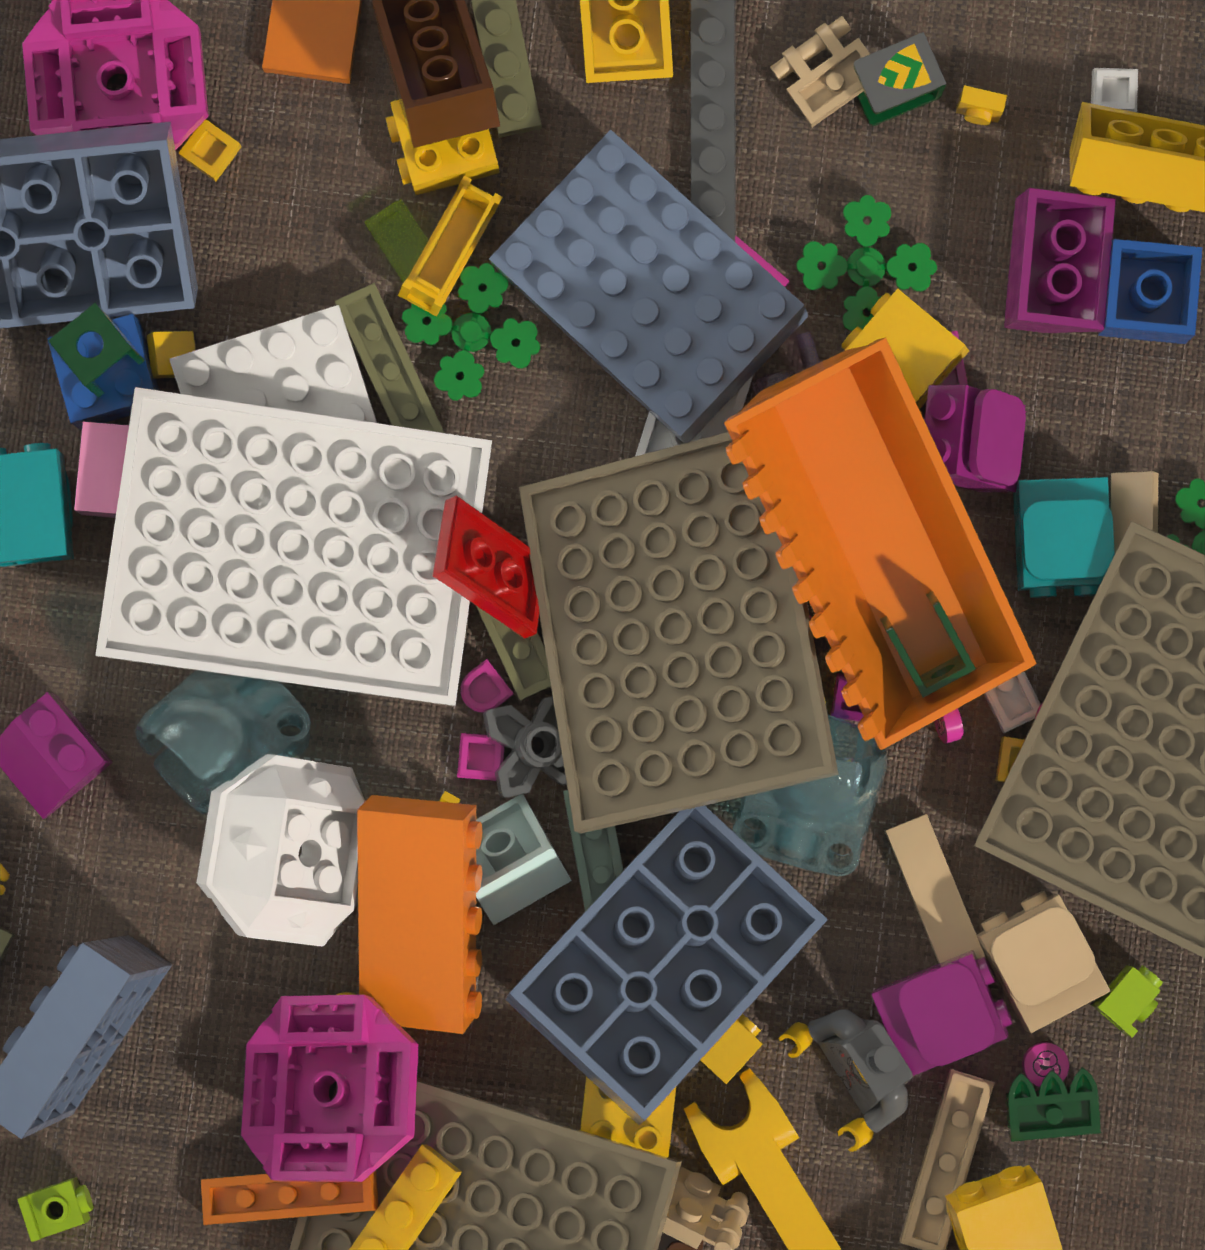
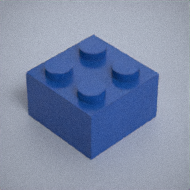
M1113 239L1104 330L1098 332V336L1186 344L1192 339L1196 331L1203 247Z
M134 314L112 320L145 361L139 365L127 354L95 380L104 392L99 398L82 384L48 342L70 423L79 430H82L83 422L106 423L131 416L135 387L160 391L157 378H153L142 324ZM95 332L83 334L77 345L79 353L86 358H93L99 355L103 349L102 337Z

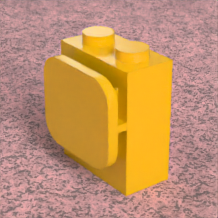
M1030 1165L1006 1168L995 1175L965 1183L952 1193L945 1195L947 1213L959 1250H1063L1043 1183Z

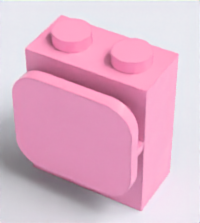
M83 422L74 510L79 514L116 518L129 425Z

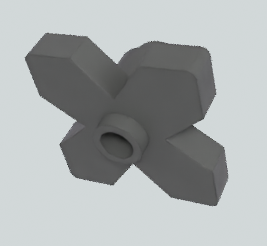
M553 697L541 700L531 722L512 705L483 712L487 737L512 750L495 771L498 791L501 797L505 798L529 793L540 770L558 785H567ZM533 737L537 738L541 744L540 751L537 754H534L531 748Z

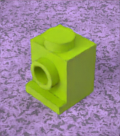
M1126 965L1108 985L1110 992L1097 998L1091 1006L1124 1035L1133 1038L1138 1030L1132 1024L1136 1019L1142 1023L1155 1010L1158 1002L1154 998L1160 993L1161 990L1158 988L1163 982L1143 965L1139 970Z
M77 1177L33 1191L17 1199L31 1242L85 1224L91 1220L88 1212L93 1211L89 1190L86 1185H79ZM52 1201H57L63 1206L61 1217L51 1215L49 1205Z

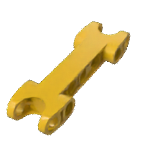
M750 1068L739 1074L749 1099V1109L745 1118L738 1124L720 1126L713 1123L700 1110L696 1102L684 1108L701 1151L722 1185L742 1174L788 1250H841L781 1149L799 1139V1136L777 1100Z

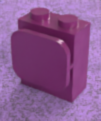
M968 385L928 386L925 423L954 485L977 492H1016L1021 469L1026 422V405L1023 404L1020 398L996 389L980 390Z
M974 950L874 989L871 994L889 1037L912 1071L913 1076L936 1066L947 1065L982 1051L988 1046L1008 1037L1006 1026L1013 1024L1003 999L994 1000L988 984L995 982L986 958L977 959Z

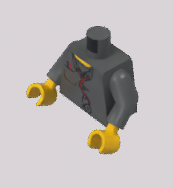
M841 1009L809 1022L808 1026L804 1023L796 1022L780 1036L779 1041L789 1038L796 1043V1046L787 1053L791 1058L798 1057L812 1044L813 1040L816 1041L861 1113L865 1114L864 1118H856L838 1131V1136L847 1131L854 1135L856 1143L848 1149L850 1152H854L873 1139L874 1132L881 1131L906 1111L908 1107V1093L905 1085L913 1078V1074L888 1033L878 1021L861 1019L852 1011Z

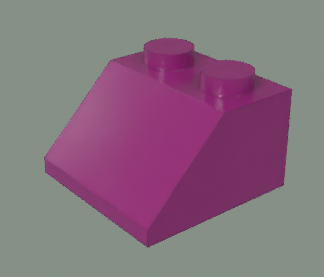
M49 692L45 693L15 718L0 735V768L42 819H46L113 763L59 696Z

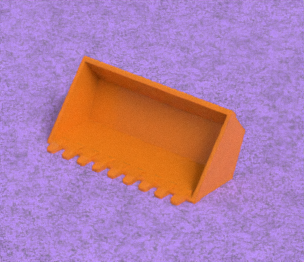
M886 337L877 339L866 346L845 350L760 391L737 414L729 417L724 422L732 439V442L726 447V453L733 465L743 462L749 476L742 483L743 489L750 500L759 497L766 510L759 517V522L766 535L775 531L782 546L777 550L776 558L783 570L793 567L798 577V581L792 587L794 596L799 604L809 601L815 613L809 621V627L816 639L826 636L831 649L825 655L826 663L832 673L842 670L847 680L841 693L848 707L858 704L863 714L862 719L858 723V730L864 741L874 738L879 750H883L1037 664ZM933 591L976 669L923 698L880 619L887 616L919 676L959 655L926 595Z

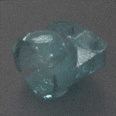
M196 670L143 715L136 727L135 734L143 752L148 755H156L163 745L167 746L154 760L155 769L183 800L198 812L205 814L208 813L211 791L226 781L233 780L244 769L266 754L297 757L304 753L309 746L311 722L309 714L303 706L278 681L235 675L224 676L220 673ZM292 725L299 728L301 732L295 736H285L279 730L284 726Z
M828 715L839 775L741 797L733 825V832L758 855L814 872L845 876L852 873L859 864L860 854L888 767L886 749L879 750L874 738L864 741L856 724ZM756 818L761 820L765 827L760 830H753L744 821ZM840 843L847 845L852 851L849 854L839 855L833 852L830 847Z

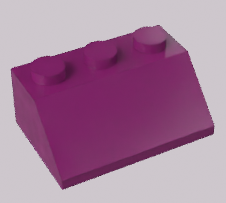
M1028 188L1015 199L1004 328L1041 333L1102 332L1104 330L1116 199Z

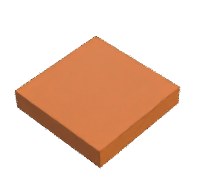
M272 0L262 64L263 71L350 84L363 0Z

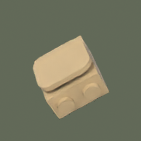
M1041 891L1022 901L1021 905L1024 910L1009 918L1004 911L982 922L981 925L984 931L977 934L989 964L1024 1030L1029 1033L1035 1032L1110 992L1095 962L1094 954L1075 918L1067 910L1060 895L1052 894L1047 897L1045 891Z

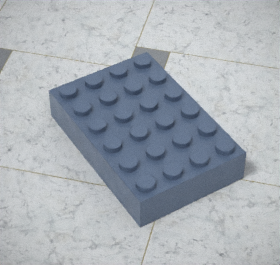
M171 122L0 139V328L73 321L94 303L110 317L195 308L198 286Z
M612 130L595 145L489 258L499 273L503 274L516 289L683 443L690 442L808 317L805 305Z
M705 805L682 810L676 814L514 987L505 1000L632 1120L640 1125L828 919Z
M129 935L84 942L78 947L72 945L57 966V970L62 972L56 983L51 988L47 985L44 986L31 1004L29 1010L35 1014L24 1028L18 1026L2 1049L8 1055L0 1064V1125L23 1139L73 1115L172 964Z

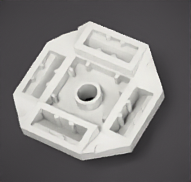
M266 754L244 769L233 780L226 781L211 791L196 883L208 898H212L221 915L237 935L323 947L344 920L354 911L358 903L357 810L365 802V799L351 767ZM302 846V852L299 857V849Z

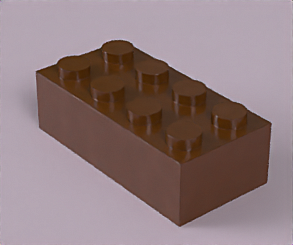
M372 0L379 35L413 148L500 126L493 84L465 0Z

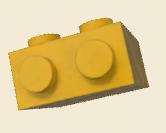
M399 100L390 102L393 116L385 117L392 143L401 141L405 157L396 159L403 185L412 183L415 196L460 184L464 175L475 180L500 173L489 129L413 148Z
M897 288L892 296L889 293H885L875 303L870 312L874 317L863 330L860 327H856L847 336L841 347L844 350L866 346L877 339L886 337L920 409L927 401L928 386L941 385L967 355L969 349Z
M586 1076L580 1130L669 1158L676 1087L651 1115L638 1125Z

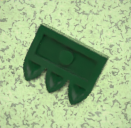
M1083 1067L1073 1077L1070 1087H1066L1059 1075L1050 1070L1043 1079L1040 1090H1035L1030 1080L1022 1073H1019L1012 1082L1009 1093H1006L1008 1134L1011 1142L1101 1133L1097 1084L1093 1076Z

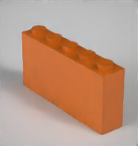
M371 795L357 810L359 995L372 997L401 1027L464 1034L474 1019H478L480 1015L482 994L476 991V977L479 976L481 971L482 952L476 949V935L479 934L482 925V909L476 907V892L480 890L482 883V866L476 864V849H479L481 845L483 828L482 823L476 821V805Z

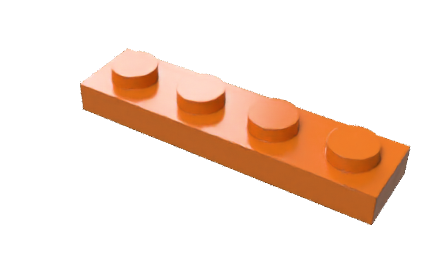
M376 1170L363 1182L274 1181L267 1174L201 1179L203 1225L376 1211L379 1207Z

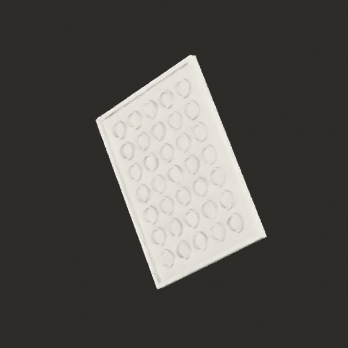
M135 387L95 656L455 706L470 601L433 577V570L445 500L458 496L482 513L492 440Z

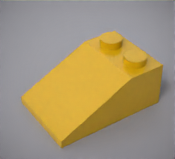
M580 0L586 83L673 77L669 0Z

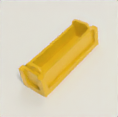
M465 175L398 296L436 317L503 198L497 193L492 196L470 184L472 179Z

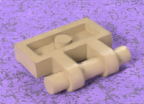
M843 16L829 25L826 23L820 25L814 30L815 35L796 49L792 45L782 53V59L770 66V69L779 81L792 72L798 76L800 80L786 90L811 127L817 125L864 91L853 64L856 60L870 55V53L859 38L845 48L842 46L838 39L851 31L849 24ZM826 49L832 57L811 71L806 62Z
M680 1167L663 1233L695 1249L699 1247L703 1240L715 1246L714 1250H734L739 1246L742 1237V1229L740 1227L746 1224L749 1216L748 1197L742 1192H735L731 1199L725 1200L718 1196L721 1189L720 1185L712 1182L701 1173L692 1172Z

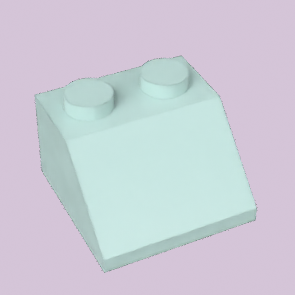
M523 794L516 796L476 819V821L482 823L483 828L481 845L479 849H476V864L482 866V883L480 890L476 892V898L493 925L572 881Z

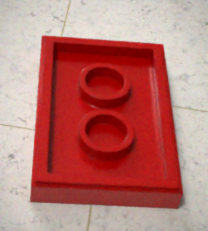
M458 496L445 500L433 577L523 638L536 635L539 604L530 559V547Z

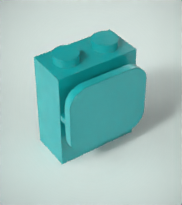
M50 443L24 445V452L7 454L6 448H0V567L74 559L71 531L73 511L70 481L65 469L64 454L57 449H51Z
M1108 477L1019 480L1017 482V490L1013 492L1018 591L1030 590V598L1057 597L1056 589H1074V596L1077 597L1095 596L1115 555L1113 515L1109 508Z

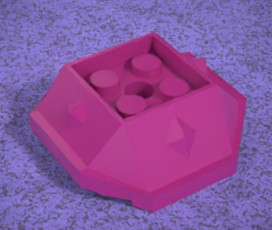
M52 0L49 9L22 43L30 131L35 136L171 122L176 150L209 116L200 28L168 0ZM113 75H127V82L122 89L117 91L107 89V82Z
M281 996L272 1008V1014L259 1026L246 1044L241 1136L254 1155L263 1164V1169L269 1178L274 1181L363 1182L414 1137L418 1043L370 996ZM336 1081L338 1091L335 1098L331 1101L329 1089Z

